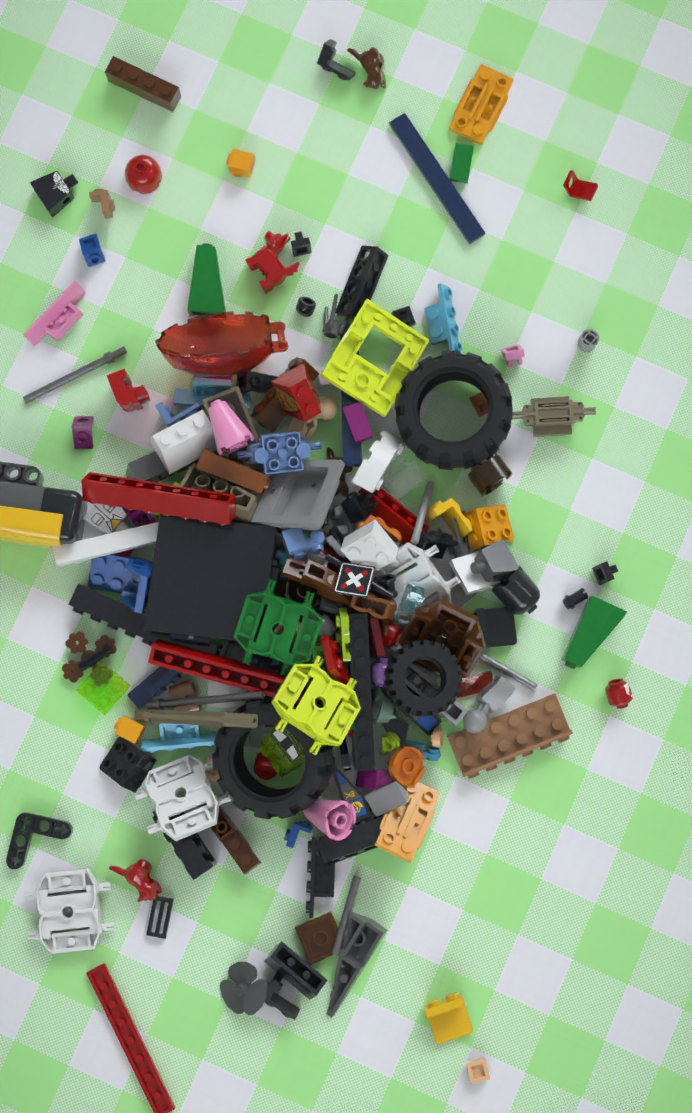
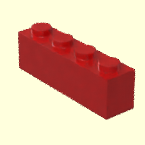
M361 487V489L358 491V493H359V492H362V491H365L366 495H367L368 493H371L370 491H368V490H366V489H364V488H362V487ZM382 488L379 491L375 490L373 492L374 496L370 500L374 503L379 502V504L374 508L375 511L372 515L383 519L389 528L398 530L401 534L403 545L408 542L411 543L417 517ZM424 523L422 531L426 532L429 526Z

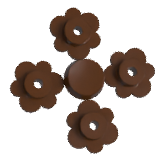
M83 632L71 633L69 639L65 642L66 647L71 648L72 653L77 651L83 653L81 660H85V657L94 652L92 650L85 651V645L88 644V640ZM107 635L101 636L100 640L95 642V651L97 649L100 650L105 644L111 646L113 652L110 654H114L117 650L114 645L115 640L109 639ZM74 660L62 666L63 677L69 679L72 683L77 682L84 675ZM95 663L92 666H88L93 667V673H91L90 677L94 679L96 686L110 682L109 679L112 678L113 672L108 669L107 665L100 666Z

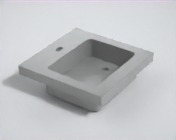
M303 459L304 470L271 474L269 477L271 480L267 490H264L251 523L260 526L280 527L283 530L301 528L307 531L319 530L323 526L339 486V478L345 466L342 460Z

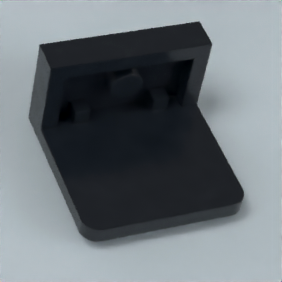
M507 607L477 608L474 610L475 613L473 615L478 617L484 636L485 648L509 646L517 643L514 614Z
M118 737L99 768L121 787L136 793L157 760L139 750L126 739Z

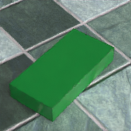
M455 144L450 181L468 184L474 146Z

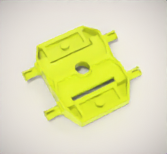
M320 656L316 657L313 664H294L272 700L274 708L281 717L275 729L283 733L288 723L292 724L314 739V743L309 750L314 755H317L321 745H341L361 709L356 693L353 691L357 681L350 678L347 685L333 680L325 671L320 669L324 662V659H321ZM310 677L313 678L307 690L305 691L303 697L301 698L299 704L294 710L293 706L296 703L301 692L303 691L305 685L307 684ZM316 698L323 701V708L316 706Z

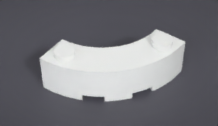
M386 429L379 435L380 439L374 442L368 453L371 455L370 458L366 457L352 480L353 483L371 493L375 492V490H380L384 482L382 480L383 475L397 454L401 455L406 446L403 444L402 438Z

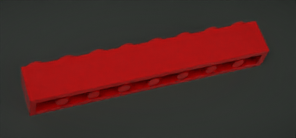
M89 472L81 480L83 501L90 502L91 504L123 507L128 510H141L146 513L154 512L164 516H178L183 519L191 518L201 522H215L220 525H229L236 516V495L93 472Z
M160 639L152 644L148 663L244 690L252 692L264 691L265 695L270 697L276 695L286 678L285 673L282 676L280 675L281 672L252 664L248 665L238 660ZM307 684L305 685L303 691L301 692L295 704H299L301 698L303 697L306 691Z

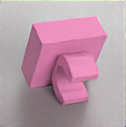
M520 344L501 349L502 356L507 361L509 367H512L513 359H517L519 365L522 364L521 357H524L525 354Z

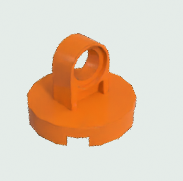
M402 746L395 750L387 762L390 776L394 782L397 781L400 785L408 786L416 784L422 778L425 767L422 761L424 756L420 750L411 746Z

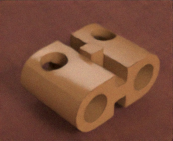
M192 679L169 687L171 699L197 697V691ZM201 705L174 707L175 710L202 711Z

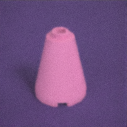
M218 399L210 403L211 407L208 408L220 456H224L223 452L225 451L231 454L248 445L246 441L249 439L254 441L253 434L226 401Z
M316 800L309 808L303 810L304 816L330 839L338 841L345 839L352 832L350 828L352 823L355 824L356 822L354 806L344 800Z

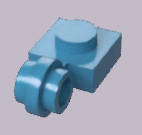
M405 740V746L417 748L429 761H438V758L441 756L439 748L429 746L428 750H424L423 742Z

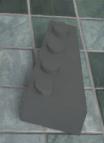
M156 451L128 463L126 476L131 479L158 483L175 473L186 470L192 463L169 475Z

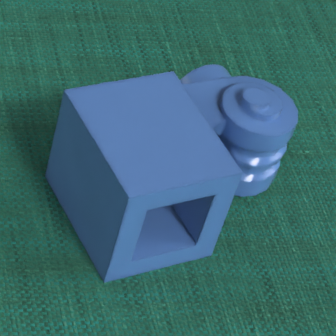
M301 528L282 531V541L288 557L298 560L305 557L309 552L318 554L324 550V534L319 530L312 531L310 538L304 536Z

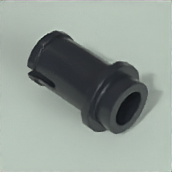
M581 588L570 596L566 595L562 600L564 606L567 609H574L575 605L588 599L587 593H583L585 590Z

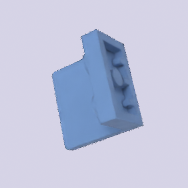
M162 402L155 406L167 427L202 410L199 403H196L174 416L170 407H165Z

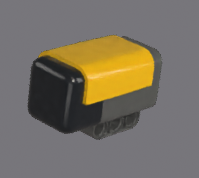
M0 462V541L53 548L54 546L72 544L75 541L82 540L85 525L83 518L87 513V502L83 501L82 495L76 491L43 487L44 476L37 467ZM14 470H18V475L14 478H11V472ZM36 472L38 474L35 480H29V476L32 473Z

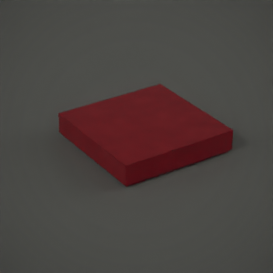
M370 617L368 618L370 656H385L378 618Z

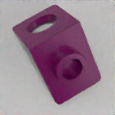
M93 416L74 417L72 433L75 449L93 448L91 428L94 420ZM82 420L88 421L86 423H79Z

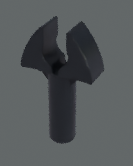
M345 737L339 747L343 769L348 771L352 769Z

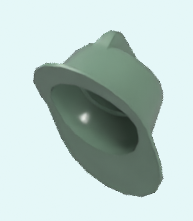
M376 686L371 692L374 725L377 722L388 723L391 719L397 718V711L392 703V699L383 694L381 688Z

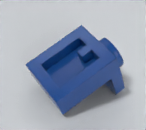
M96 233L79 239L82 254L88 267L106 261Z

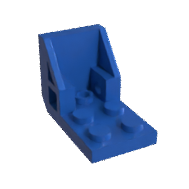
M117 553L91 559L88 587L122 594L121 600L134 612L142 613L147 607L153 562Z

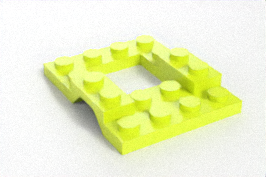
M366 299L327 362L320 377L382 417H385L402 387L401 382L407 373L413 370L430 340L369 299ZM372 327L403 347L387 374L356 354Z

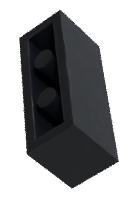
M282 941L273 948L264 960L267 965L309 1000L316 997L327 982L323 975Z

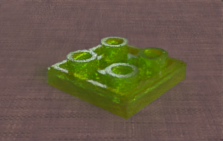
M101 661L76 691L103 715H106L131 685L106 663Z

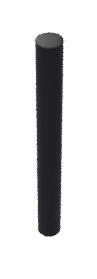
M330 553L325 557V560L340 568L342 560ZM372 580L370 588L391 601L395 594Z

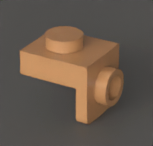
M95 189L94 192H89L92 202H101L105 219L113 218L112 211H115L114 200H111L108 190Z

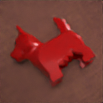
M268 231L264 236L265 246L251 258L245 259L251 271L260 269L262 275H265L266 280L259 281L265 294L272 291L275 286L281 285L287 276L298 272L299 262L284 268L277 258L278 254L291 239L288 237L289 233L282 236L281 234H273Z

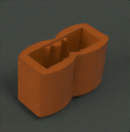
M369 592L368 598L353 596L350 604L355 610L369 612L372 616L379 619H392L397 604L392 600L378 598L371 592Z

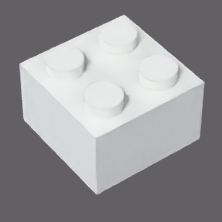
M373 520L344 537L341 551L351 563L376 567V572L396 560L398 547L380 524Z

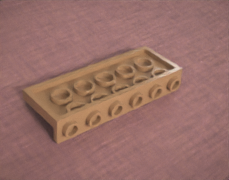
M552 694L487 720V726L481 733L474 734L464 729L447 736L462 776H468V779L480 775L478 771L486 769L487 772L498 768L496 765L504 761V764L515 761V757L522 754L523 757L534 753L533 749L540 747L543 750L552 746L551 742L558 740L559 743L570 739L569 735L573 734L568 726L556 694Z

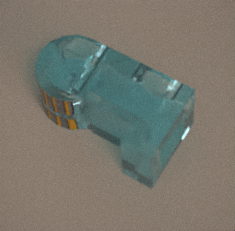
M407 583L397 610L396 617L398 619L409 622L414 610L423 604L425 599L424 588Z

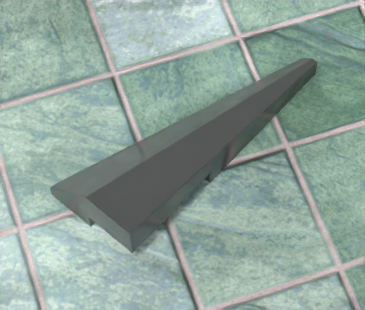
M350 912L348 915L343 946L340 950L334 977L335 982L330 995L329 1009L326 1013L331 1018L338 1011L388 931L374 920L354 912Z

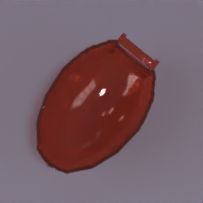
M245 311V314L234 315V312H219L188 319L187 324L178 326L176 323L162 331L160 338L155 341L163 358L173 368L198 377H229L248 372L263 364L272 353L285 352L289 347L288 342L285 340L284 331L286 327L283 322L270 323L268 315L255 316L253 312ZM271 334H277L278 341H272Z

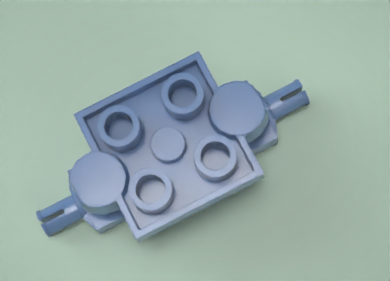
M300 431L260 435L261 440H259V443L249 444L248 450L237 451V458H249L252 464L261 463L264 467L265 475L304 470L303 459L310 457L311 450H321L322 444L321 441L310 443L307 437L301 438Z

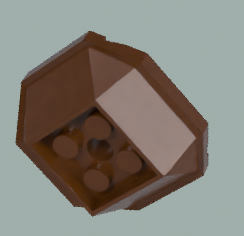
M443 599L416 608L399 640L401 647L421 640L435 641L443 647L446 646L450 649L449 652L456 656V662L461 666L462 670L460 671V676L463 678L470 676L486 646L478 617ZM428 660L413 662L440 676L438 668Z

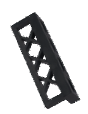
M361 246L335 314L348 316L354 320L365 300L369 299L371 301L389 256L378 246ZM366 252H370L368 257L364 259ZM363 268L362 273L357 276L358 271ZM356 285L355 290L350 294L351 288ZM349 302L347 310H343L344 306Z

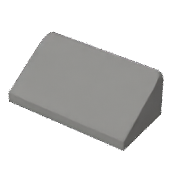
M395 781L366 794L365 798L373 813L379 816L405 805L408 801V791Z

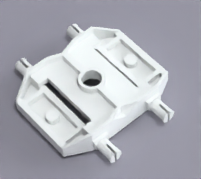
M408 542L399 547L394 562L374 572L373 579L375 576L395 575L417 562V565L397 576L394 582L395 590L398 591V596L393 598L397 604L394 622L399 620L400 623L407 625L410 613H413L416 608L441 599L451 603V588L461 582L457 576L445 582L432 564L430 557L439 552L436 545L423 551ZM414 584L417 590L410 592L406 589V586ZM402 610L408 612L406 620L398 618Z
M187 755L148 772L145 781L146 786H144L145 789L134 793L136 801L148 796L154 806L158 823L146 827L149 835L163 830L173 840L178 841L217 824L219 806L231 801L228 793L218 798L214 796L206 776L208 771L213 770V761L203 764V762L201 763L200 760L193 756ZM181 790L187 792L183 798L176 797V794ZM203 803H207L206 806H203L182 816L169 820V818L174 815H179L180 813L186 810L198 807Z
M89 868L45 873L35 891H24V895H29L24 897L25 900H37L39 912V930L28 931L27 939H39L50 954L95 949L104 931H115V922L101 923L99 901L100 891H112V883H98ZM84 889L87 891L84 893L48 896V893ZM66 906L73 909L72 917L64 915L63 910ZM90 927L89 929H80V930L61 931V932H52V933H51V931H55V930H65V929H74V928Z

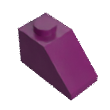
M386 770L357 771L355 786L377 790L393 783L394 780L391 778L389 771Z

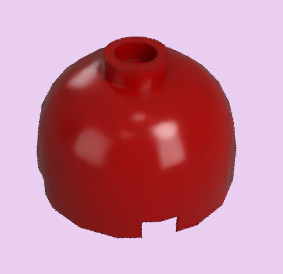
M138 155L129 160L125 167V179L131 190H135L140 194H148L159 187L163 176L161 168L155 159L147 155Z

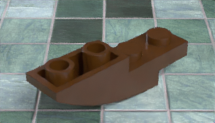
M291 557L287 558L281 574L282 577L317 589V595L351 607L352 595L333 592L338 573L309 559L307 563Z
M219 806L217 824L210 828L246 875L261 864V861L231 818Z

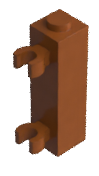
M208 448L203 449L196 468L260 494L263 492V489H268L271 482L268 479L269 474L265 475L264 471L225 455L220 456L218 452Z

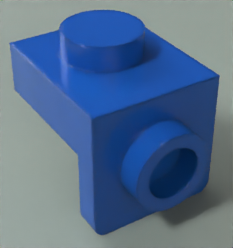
M301 820L298 823L294 822L292 829H287L284 837V840L287 841L286 846L294 847L300 830L311 833L313 828L309 827L310 824Z

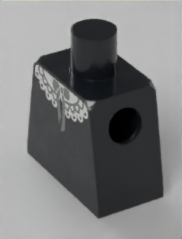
M55 171L31 181L30 184L51 217H54L74 199L70 189L77 185L78 181L73 174L63 179L59 172Z

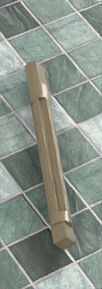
M145 709L144 711L135 710L134 720H143L148 723L256 728L258 726V715L246 713Z

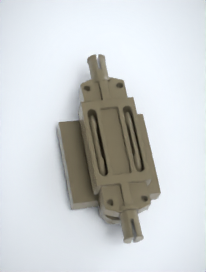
M569 396L531 398V405H524L522 411L513 412L512 420L523 419L525 425L532 426L533 437L571 435V424L582 422L585 415H596V407L584 408L582 402H572V400H569Z

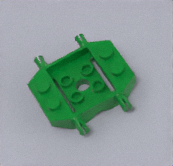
M269 579L264 592L247 594L234 638L246 651L243 663H246L249 656L247 664L250 665L254 653L271 657L283 662L280 675L283 676L285 669H287L286 677L291 666L310 661L323 618L311 605L315 593H311L308 600L310 592L307 591L304 602L298 603L274 595L273 591L277 581L273 580L270 587L272 579ZM265 604H268L257 640L255 642L253 640L262 616ZM300 615H302L303 618L299 627V631L292 652L289 653V649L298 625ZM277 623L282 624L284 631L281 634L274 633L273 625Z

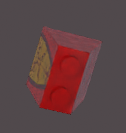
M304 363L271 381L286 415L306 422L321 413L319 395Z

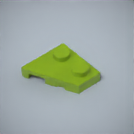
M339 608V616H335L336 628H339V633H335V640L340 645L342 660L346 662L351 661L349 652V616L347 608Z

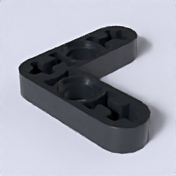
M25 812L20 814L15 822L6 858L7 866L11 869H18L25 864L33 833L57 839H66L73 833L72 825L64 820ZM27 816V820L30 821V824H27L25 826V830H28V833L18 832V829L21 830L24 826V823L21 822V819H24ZM42 820H46L50 824L47 831H42L39 827ZM54 822L57 823L55 827L61 828L63 827V825H66L65 829L68 830V833H64V835H61V831L54 830V834H52L51 832L54 829ZM18 835L25 837L26 843L24 846L16 844ZM14 848L17 850H24L23 852H19L18 859L21 860V862L17 863L16 865H14V861L11 860V858L15 857L17 854V851H13Z

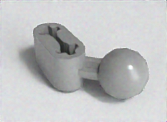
M502 675L496 676L477 695L475 700L479 703L478 707L469 710L463 717L464 728L470 733H481L488 723L486 714L488 712L493 713L513 694L515 687Z

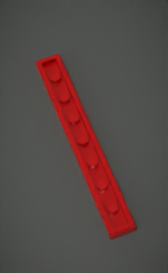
M103 963L88 971L86 974L153 1112L169 1113L175 1110L176 1107L106 964Z

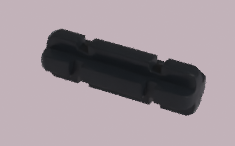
M105 644L100 650L97 649L85 657V660L82 659L77 662L79 670H86L89 668V665H94L103 659L105 655L107 656L112 653L111 646Z

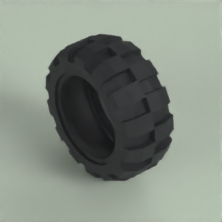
M456 350L442 352L441 356L434 358L429 356L418 362L419 366L413 372L409 371L401 382L402 387L396 395L394 407L396 410L395 420L407 448L426 464L430 463L438 466L439 469L452 471L453 468H471L494 452H497L503 440H506L513 415L512 396L508 384L503 380L500 371L492 363L487 364L484 362L481 356L467 352L466 355L457 354ZM448 381H463L475 386L485 396L489 405L488 416L484 425L476 434L462 441L448 442L437 439L429 434L420 422V409L426 395L436 386Z
M265 696L264 699L251 700L233 712L257 714L258 725H278L281 720L272 704L274 697ZM294 704V706H293V709H294V710L296 709V707H297L298 704ZM288 723L285 729L289 730L299 740L303 748L305 770L301 781L297 785L285 789L270 788L261 784L247 769L243 751L246 737L252 728H219L214 740L216 752L212 754L213 769L218 770L220 779L217 782L223 793L228 792L234 798L232 803L243 812L248 809L254 812L255 817L269 820L272 817H279L281 819L292 817L298 812L309 808L329 785L328 781L334 772L336 759L333 757L332 752L334 746L321 745L317 755L310 753L309 750L314 743V739L292 724Z

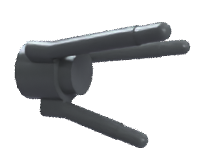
M338 294L334 295L329 320L328 307L324 309V327L322 332L325 337L336 339L338 335H343L344 328L350 317L346 316L341 327L339 322L334 320Z
M453 518L452 521L458 544L453 547L448 545L447 548L450 555L454 554V557L458 558L470 554L468 550L470 546L468 535L463 537L464 540H461L457 521ZM438 528V532L442 534L443 531L441 528Z

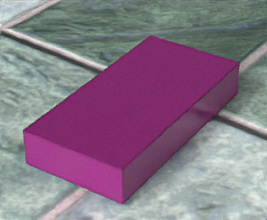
M361 402L343 407V413L355 444L374 438Z

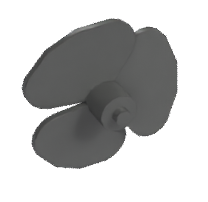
M237 962L231 965L228 971L230 978L234 982L226 979L220 983L221 995L227 1007L234 1013L242 1014L245 1011L247 1015H254L262 1008L267 998L268 986L263 979L253 982L258 975L255 966L248 962Z

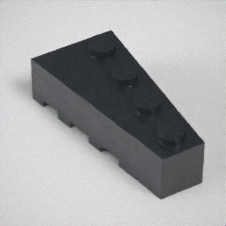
M154 810L152 811L154 814L152 818L155 821V823H158V817ZM182 812L179 815H174L169 820L182 816L185 813ZM163 833L169 843L171 842L175 854L181 859L186 871L193 880L217 863L198 833L178 841Z

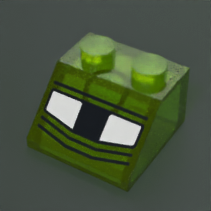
M274 728L263 738L259 748L262 755L270 761L273 769L281 777H284L300 767L305 759V754L299 740L289 730L284 729L283 733Z

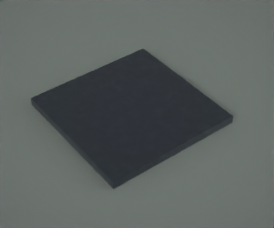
M160 514L144 631L237 641L234 638V634L247 594L264 592L270 579L276 527L233 522L229 525H220L215 522H201L197 519H183L178 516H164ZM265 604L262 616L253 640L255 642L257 640L266 613L267 604Z

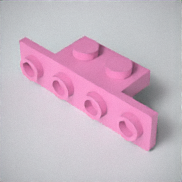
M74 281L31 325L23 336L33 346L47 333L56 341H59L84 315L74 305L86 292Z

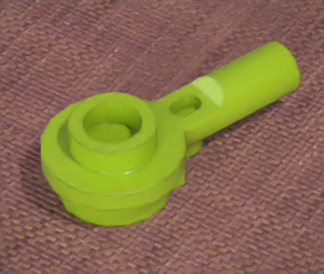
M392 732L385 733L382 738L383 746L379 750V754L385 756L388 751L400 748L399 736Z

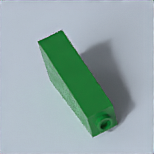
M207 243L197 245L187 311L191 316L226 320L227 315L216 248Z
M592 595L588 597L561 660L565 662L564 665L572 669L582 667L624 618L627 611Z

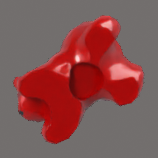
M140 859L137 863L130 865L126 869L118 866H109L111 871L124 876L127 882L138 890L139 898L137 902L155 900L156 893H162L159 883L150 878L152 866L148 861Z

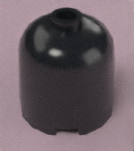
M520 565L508 580L500 581L501 583L491 590L513 614L521 615L525 612L530 614L538 607L536 603L540 599V590Z

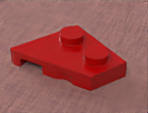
M328 635L321 638L328 672L336 680L347 685L350 678L341 658L337 641H333Z

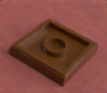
M331 911L295 927L310 965L334 955L331 952L338 926Z

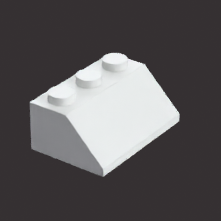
M203 410L152 435L150 440L169 475L200 459L204 448L213 451L217 450L212 425Z

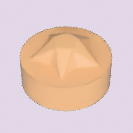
M434 728V731L430 734V741L435 748L442 747V728Z

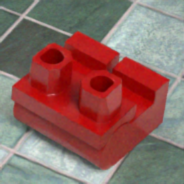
M125 369L106 375L115 399L124 411L132 412L135 409H143L141 404L151 401L144 385L136 388L132 386L130 376Z

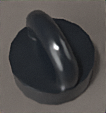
M300 297L296 305V311L302 316L309 317L313 314L316 303L309 297Z

